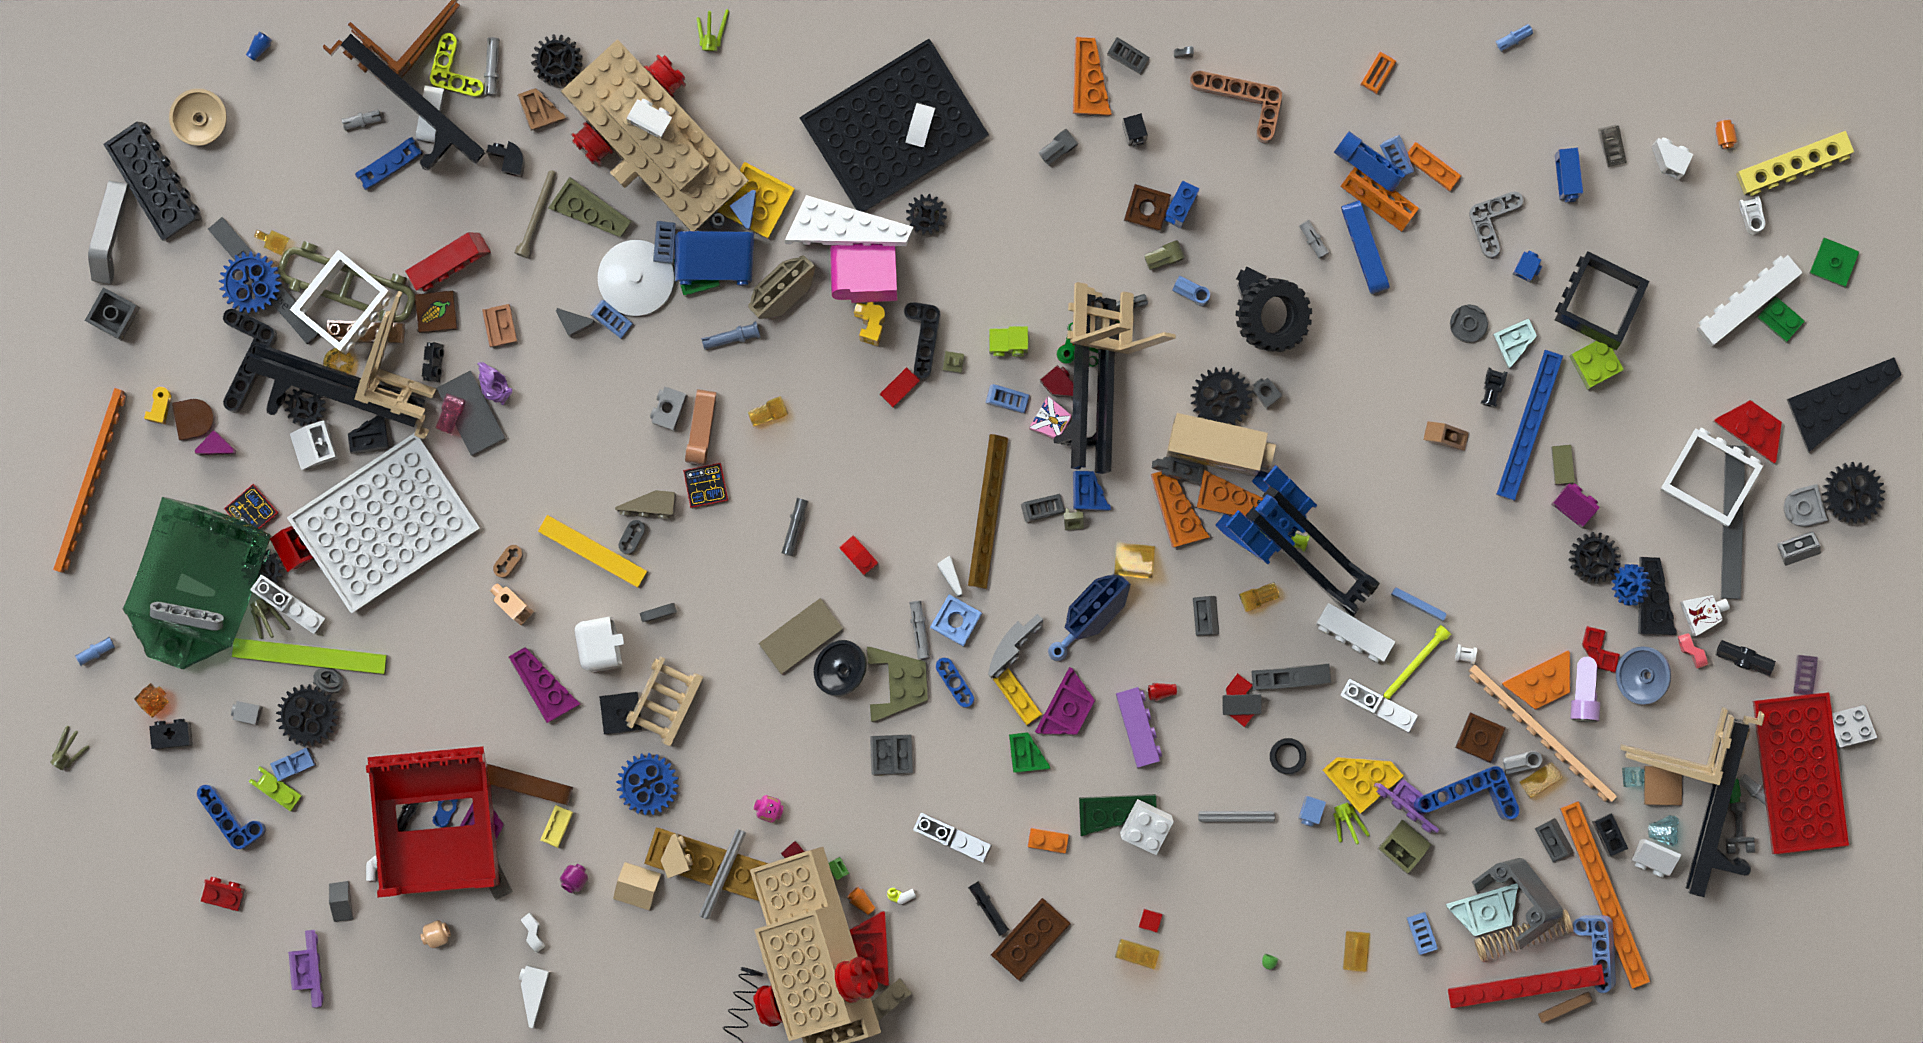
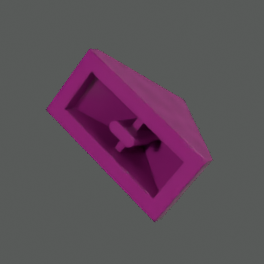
M213 430L195 449V454L226 455L236 454V450L220 434Z

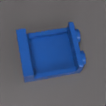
M1182 181L1166 212L1164 221L1181 229L1200 188Z

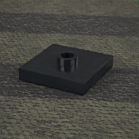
M638 691L599 696L604 735L643 730L642 726L635 723L633 728L628 727V722L626 721L629 712L634 711L639 701Z

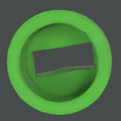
M1264 954L1262 965L1266 969H1273L1279 959L1272 955Z

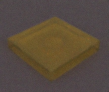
M1117 542L1114 575L1152 578L1155 546Z

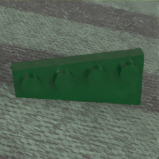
M1156 794L1079 797L1080 836L1122 825L1126 822L1137 799L1157 808Z

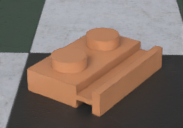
M510 304L482 309L490 348L517 342Z

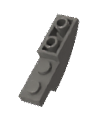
M1330 663L1251 671L1253 690L1331 683Z

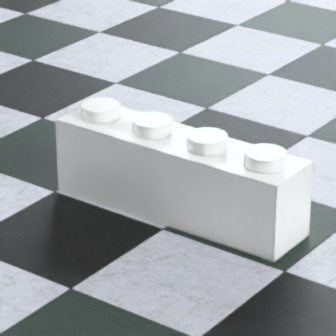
M1330 603L1326 605L1316 623L1319 625L1318 629L1326 634L1331 632L1336 635V640L1343 644L1346 642L1352 644L1353 650L1360 654L1364 651L1369 654L1368 658L1376 663L1385 661L1395 643L1394 640Z

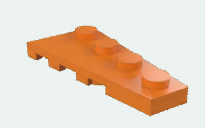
M1204 470L1196 508L1228 515H1234L1239 510L1246 517L1253 506H1258L1257 501H1262L1264 498Z

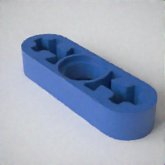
M940 658L936 663V670L961 707L971 706L974 696L950 659ZM942 661L950 664L948 666L950 672L952 670L956 672L948 676L947 679L944 678V675H947L945 670L939 669ZM952 677L959 678L960 686L952 688L949 685V680ZM963 686H965L966 690H962L965 695H970L968 704H966L965 702H960V700L962 699L960 693H958L957 695H955L954 693L955 691H959Z

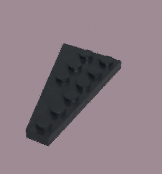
M1895 357L1787 399L1808 453L1901 376Z

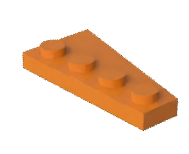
M1076 37L1073 114L1110 116L1112 114L1107 100L1108 96L1104 86L1103 72H1101L1095 38Z
M1162 471L1151 474L1172 548L1209 538L1208 533L1205 532L1201 525L1200 519L1194 513L1189 500L1186 499L1178 481L1162 475Z

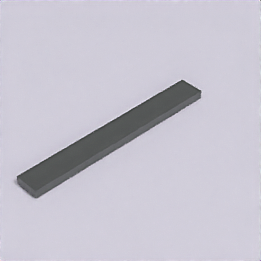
M1726 445L1732 449L1734 446L1744 451L1743 455L1745 456V446ZM1725 453L1723 514L1725 516L1729 515L1744 489L1745 463ZM1744 501L1729 527L1723 525L1720 599H1741Z

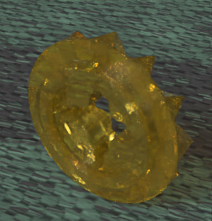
M337 348L328 351L323 360L324 366L338 370L337 366L331 364V362H336L340 355L341 361L347 364L341 365L339 371L348 374L352 372L354 360L349 351L347 354H344Z

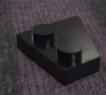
M377 415L370 421L367 420L361 424L359 428L348 433L351 454L389 448L385 417Z

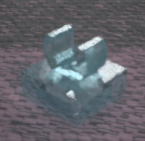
M1640 767L1622 768L1623 787L1642 786L1641 784L1644 783V780H1641V773L1644 772V769H1640Z

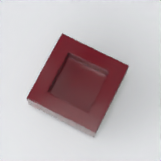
M794 841L781 854L784 858H788L805 851Z

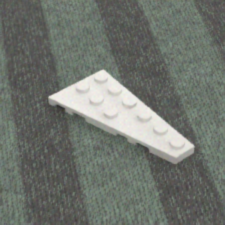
M806 195L785 239V244L803 242V245H810V242L822 243L823 245L863 243V246H871V244L907 246L913 233V227Z

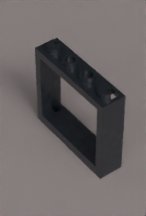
M1587 251L1585 256H1580L1576 263V266L1579 267L1577 272L1573 271L1569 278L1571 285L1570 287L1566 286L1561 296L1564 300L1562 303L1559 302L1555 312L1557 315L1555 321L1600 343H1604L1617 351L1650 281ZM1587 265L1636 288L1616 334L1567 311Z

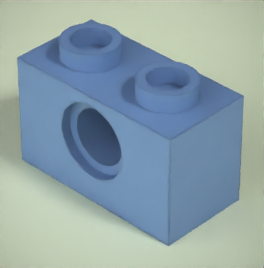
M1305 796L1298 819L1302 820V824L1311 827L1314 824H1319L1326 802Z

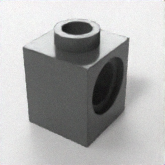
M1261 378L1253 384L1255 388L1252 392L1266 409L1282 397V394L1269 378L1265 380ZM1268 387L1271 390V395L1268 397L1263 396L1261 388Z

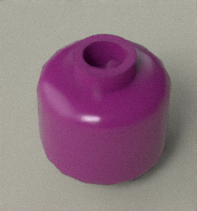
M576 864V866L568 865L559 878L561 887L572 894L580 892L588 881V875L585 873L586 869L580 864Z

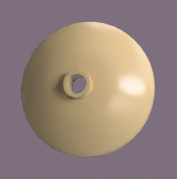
M191 89L183 92L174 100L169 112V123L173 133L184 143L193 146H202L215 141L222 134L227 121L223 102L217 95L205 89ZM199 116L203 117L202 122H197Z

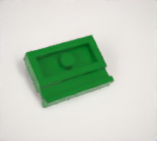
M1776 296L1757 317L1784 342H1787L1805 322Z

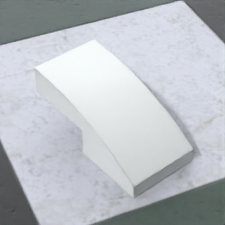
M919 103L916 104L906 143L920 147L925 146L935 108Z

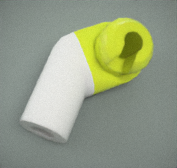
M890 888L887 891L889 900L897 904H904L916 898L913 889L904 893L896 890V888Z

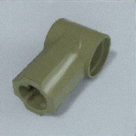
M1178 240L1165 244L1162 248L1144 255L1149 270L1185 259Z

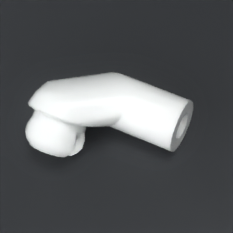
M376 855L366 864V881H376Z

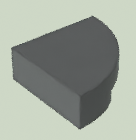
M1186 46L1184 49L1176 48L1174 50V57H1193L1194 54L1192 46Z

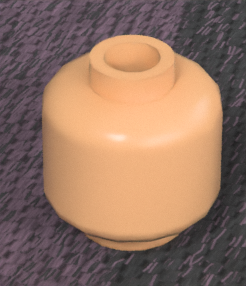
M436 920L425 925L420 936L424 945L428 944L430 948H436L446 944L451 933L445 922L442 923L440 920Z

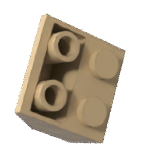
M678 834L671 836L661 858L667 878H672L692 870L691 865H693L690 854L686 855L684 847L687 846L683 836Z

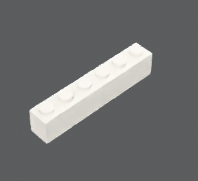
M1788 255L1785 258L1780 256L1772 262L1774 267L1770 270L1765 268L1758 274L1760 278L1755 282L1751 279L1743 286L1745 289L1740 294L1735 292L1728 298L1730 302L1727 305L1721 304L1714 309L1715 314L1711 318L1706 316L1698 322L1701 326L1697 330L1710 346L1717 343L1803 273Z

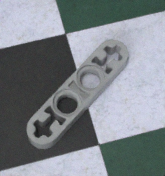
M154 602L150 605V616L155 619L209 630H220L223 628L224 617L218 613L164 602Z

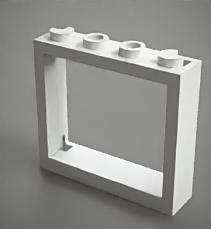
M338 250L290 310L338 350L347 354L351 348L354 349L356 341L366 334L369 325L378 319L381 310L389 305L388 302L394 294ZM347 264L378 289L380 293L344 338L338 342L305 315V313L342 267Z
M1695 428L1662 485L1661 490L1724 526L1729 527L1763 466L1760 464L1761 461L1753 456L1748 458L1743 455L1744 451L1735 446L1732 449L1726 446L1727 442L1719 437L1714 439L1709 436L1711 433L1707 430ZM1697 437L1754 468L1752 475L1728 516L1670 485Z

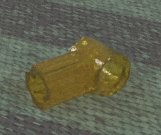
M781 396L748 411L753 427L770 420L780 419L789 414Z
M1274 582L1239 594L1245 612L1280 598Z

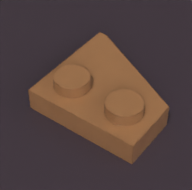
M536 88L517 95L530 131L565 120V115L560 113Z

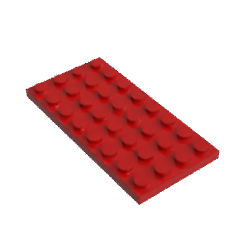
M1830 693L1752 701L1754 717H1758L1759 711L1765 715L1762 726L1755 725L1772 854L1849 846Z

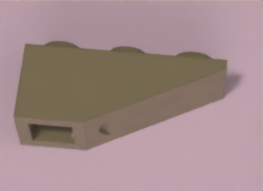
M655 490L616 506L615 510L620 511L619 515L631 516L632 512L639 513V517H650V514H655L660 519H669V516H674L676 493Z

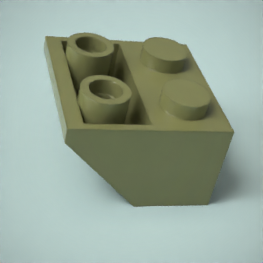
M1401 820L1377 849L1403 872L1409 874L1431 844L1404 820Z

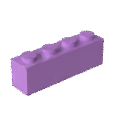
M1136 687L1116 693L1137 768L1159 762V757H1162L1159 745L1155 746L1154 739L1157 736L1154 727L1150 728L1148 720H1151L1149 709H1145L1143 702L1146 701L1143 690L1139 691V688Z

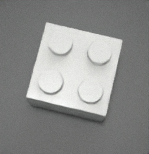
M1137 799L1120 831L1121 838L1157 855L1174 822L1172 815Z

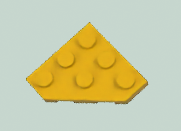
M1336 757L1322 769L1359 814L1380 797L1376 792L1378 789L1374 787L1375 783H1380L1389 789L1404 776L1391 761Z

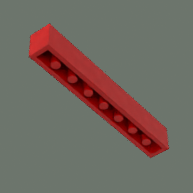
M1597 964L1448 988L1450 1007L1457 1008L1602 985L1606 982L1603 965Z

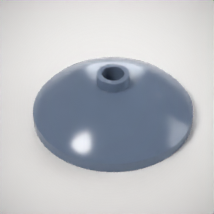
M1636 647L1629 650L1622 656L1617 665L1616 681L1618 688L1628 700L1637 704H1651L1658 701L1666 694L1671 683V668L1667 659L1661 652L1651 647ZM1648 672H1650L1651 677L1649 679L1647 678Z

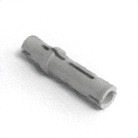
M496 37L487 38L486 73H484V95L496 96L500 39Z
M921 600L909 602L912 616L910 620L913 623L918 659L930 657L924 623L926 618L923 616Z

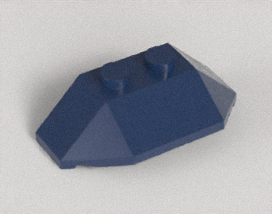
M1118 572L1095 579L1069 606L1064 628L1077 640L1099 634L1125 607L1131 584Z

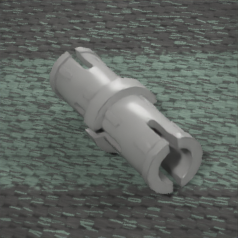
M378 109L365 114L361 112L357 116L343 118L342 124H346L343 125V128L346 131L359 126L363 128L367 124L381 122L382 119L378 116L380 111Z
M1310 220L1299 225V228H1301L1308 240L1306 242L1312 246L1318 259L1329 253L1320 239L1321 235L1317 234Z

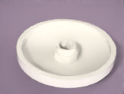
M629 240L619 243L607 252L600 263L598 286L601 295L609 305L621 314L635 317L651 314L660 309L672 293L674 287L672 264L653 262L654 244L650 242ZM658 252V254L666 255L664 252Z

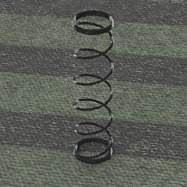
M740 967L741 971L747 973L738 974L739 978L749 983L758 990V987H756L754 984L747 981L746 979L742 978L740 975L763 977L764 973L746 967ZM734 991L733 994H734L736 997H738L739 999H741V1000H743L744 1002H746L747 1004H749L752 1008H751V1009H736V1008L728 1009V1012H729L730 1014H732L733 1016L737 1017L738 1019H740L741 1021H743L744 1023H746L747 1026H724V1027H722L724 1031H726L727 1033H729V1034H731L732 1036L736 1037V1038L739 1039L742 1043H743V1041H742L739 1037H737V1036L734 1035L733 1033L729 1032V1031L726 1030L725 1028H746V1027H748L749 1025H748V1023H747L745 1020H743V1019L740 1018L739 1016L735 1015L734 1013L730 1012V1010H739V1011H749V1010H753L754 1007H753V1005H752L751 1003H749V1002L746 1001L745 999L741 998L740 996L736 995L735 993H756L757 991Z

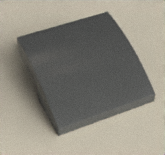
M911 735L870 736L872 775L913 773Z

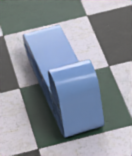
M1584 915L1573 922V929L1577 935L1592 936L1593 965L1601 964V959L1608 963L1607 968L1603 967L1605 982L1608 985H1595L1598 992L1606 993L1616 985L1613 922L1610 917L1605 915ZM1580 921H1584L1586 923V930H1583L1580 927ZM1599 921H1602V922L1605 923V925H1606V929H1605V930H1602V929L1599 927V925H1598V924H1599ZM1600 940L1606 942V949L1601 948Z

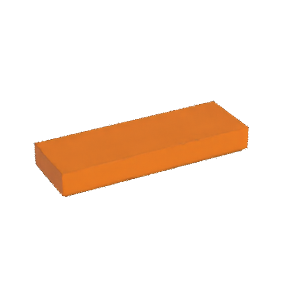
M1417 142L1408 151L1411 163L1449 192L1460 179L1461 175Z

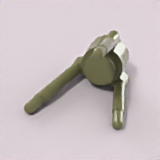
M258 599L250 604L252 608L251 613L254 617L260 639L263 638L258 619L260 617L270 637H274L265 617L269 613L268 609L284 628L289 630V626L274 610L272 605L264 599Z
M69 726L65 727L56 750L52 754L53 758L50 761L53 766L60 770H63L65 767L69 768L89 748L86 745L69 760L70 756L66 752L78 734V731H74L64 749L60 750Z

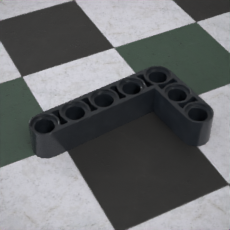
M228 309L223 314L224 322L228 326L254 338L223 400L224 407L228 411L236 413L242 409L259 375L256 373H246L245 368L249 355L254 354L257 343L273 347L277 333L269 325L235 309ZM234 313L237 314L236 322L229 323V316ZM248 322H254V329L252 331H246L245 327ZM271 330V337L266 340L263 339L264 331ZM244 381L246 388L243 391H238V383ZM234 398L237 399V406L230 408L229 401Z

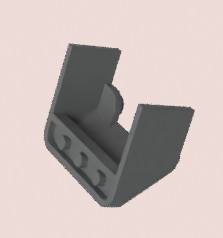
M1515 858L1495 864L1473 880L1472 884L1478 893L1494 880L1502 883L1512 877L1533 903L1534 907L1526 913V921L1531 928L1516 938L1518 947L1522 949L1563 918L1564 912L1562 906L1526 860Z

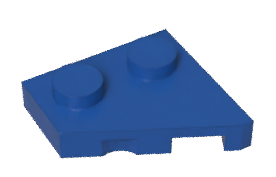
M1094 471L1073 472V510H1111V506L1107 503L1103 495L1104 492L1097 482L1098 479Z

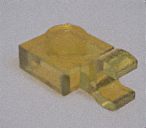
M256 230L254 235L255 238L266 242L264 248L281 256L290 239L271 230L269 235Z

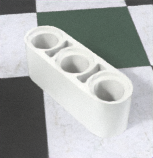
M425 86L423 97L442 112L445 89ZM419 116L416 140L435 143L437 131Z

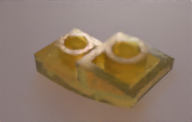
M1120 939L1115 958L1155 969L1160 951Z

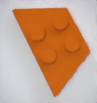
M1569 650L1502 682V685L1525 701L1534 710L1570 693Z

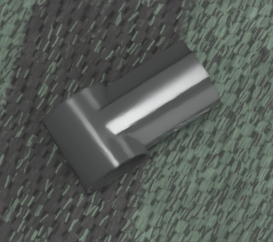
M1064 129L1038 153L1049 166L1061 155L1067 154L1075 148L1078 142L1067 129Z

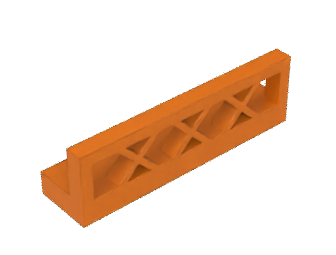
M1356 167L1353 168L1340 186L1401 232L1419 209L1397 191H1388ZM1358 171L1364 178H1361L1355 172ZM1372 184H1376L1379 187V189L1373 187ZM1388 195L1392 196L1395 201L1388 198ZM1403 207H1407L1412 212H1407Z

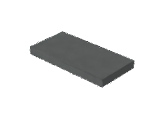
M471 370L437 387L471 456L506 439Z

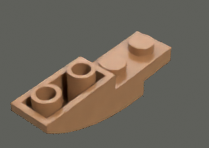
M327 320L326 332L336 340L341 341L356 321ZM372 322L366 334L356 342L374 343L381 323ZM393 323L388 343H404L405 324Z

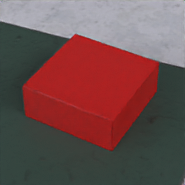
M1144 909L1139 927L1157 933L1162 914Z

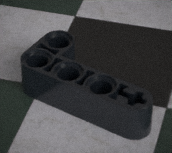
M910 302L904 308L905 317L910 321L921 323L914 375L919 380H926L930 377L940 311L934 305ZM910 307H915L918 309V313L915 316H909L907 310ZM929 310H934L937 316L934 319H928L926 313ZM925 329H932L934 335L931 338H926L923 336V332ZM927 347L931 350L928 357L921 356L920 350ZM918 360L925 362V370L928 371L923 376L917 371L922 366V362H918Z

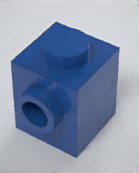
M1524 251L1512 274L1530 282L1534 275L1538 276L1542 268L1539 265L1541 259L1538 258L1539 255L1532 251H1528V253Z

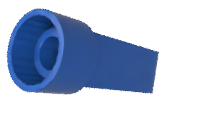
M1350 131L1333 152L1388 191L1393 192L1405 177L1401 169L1367 146Z

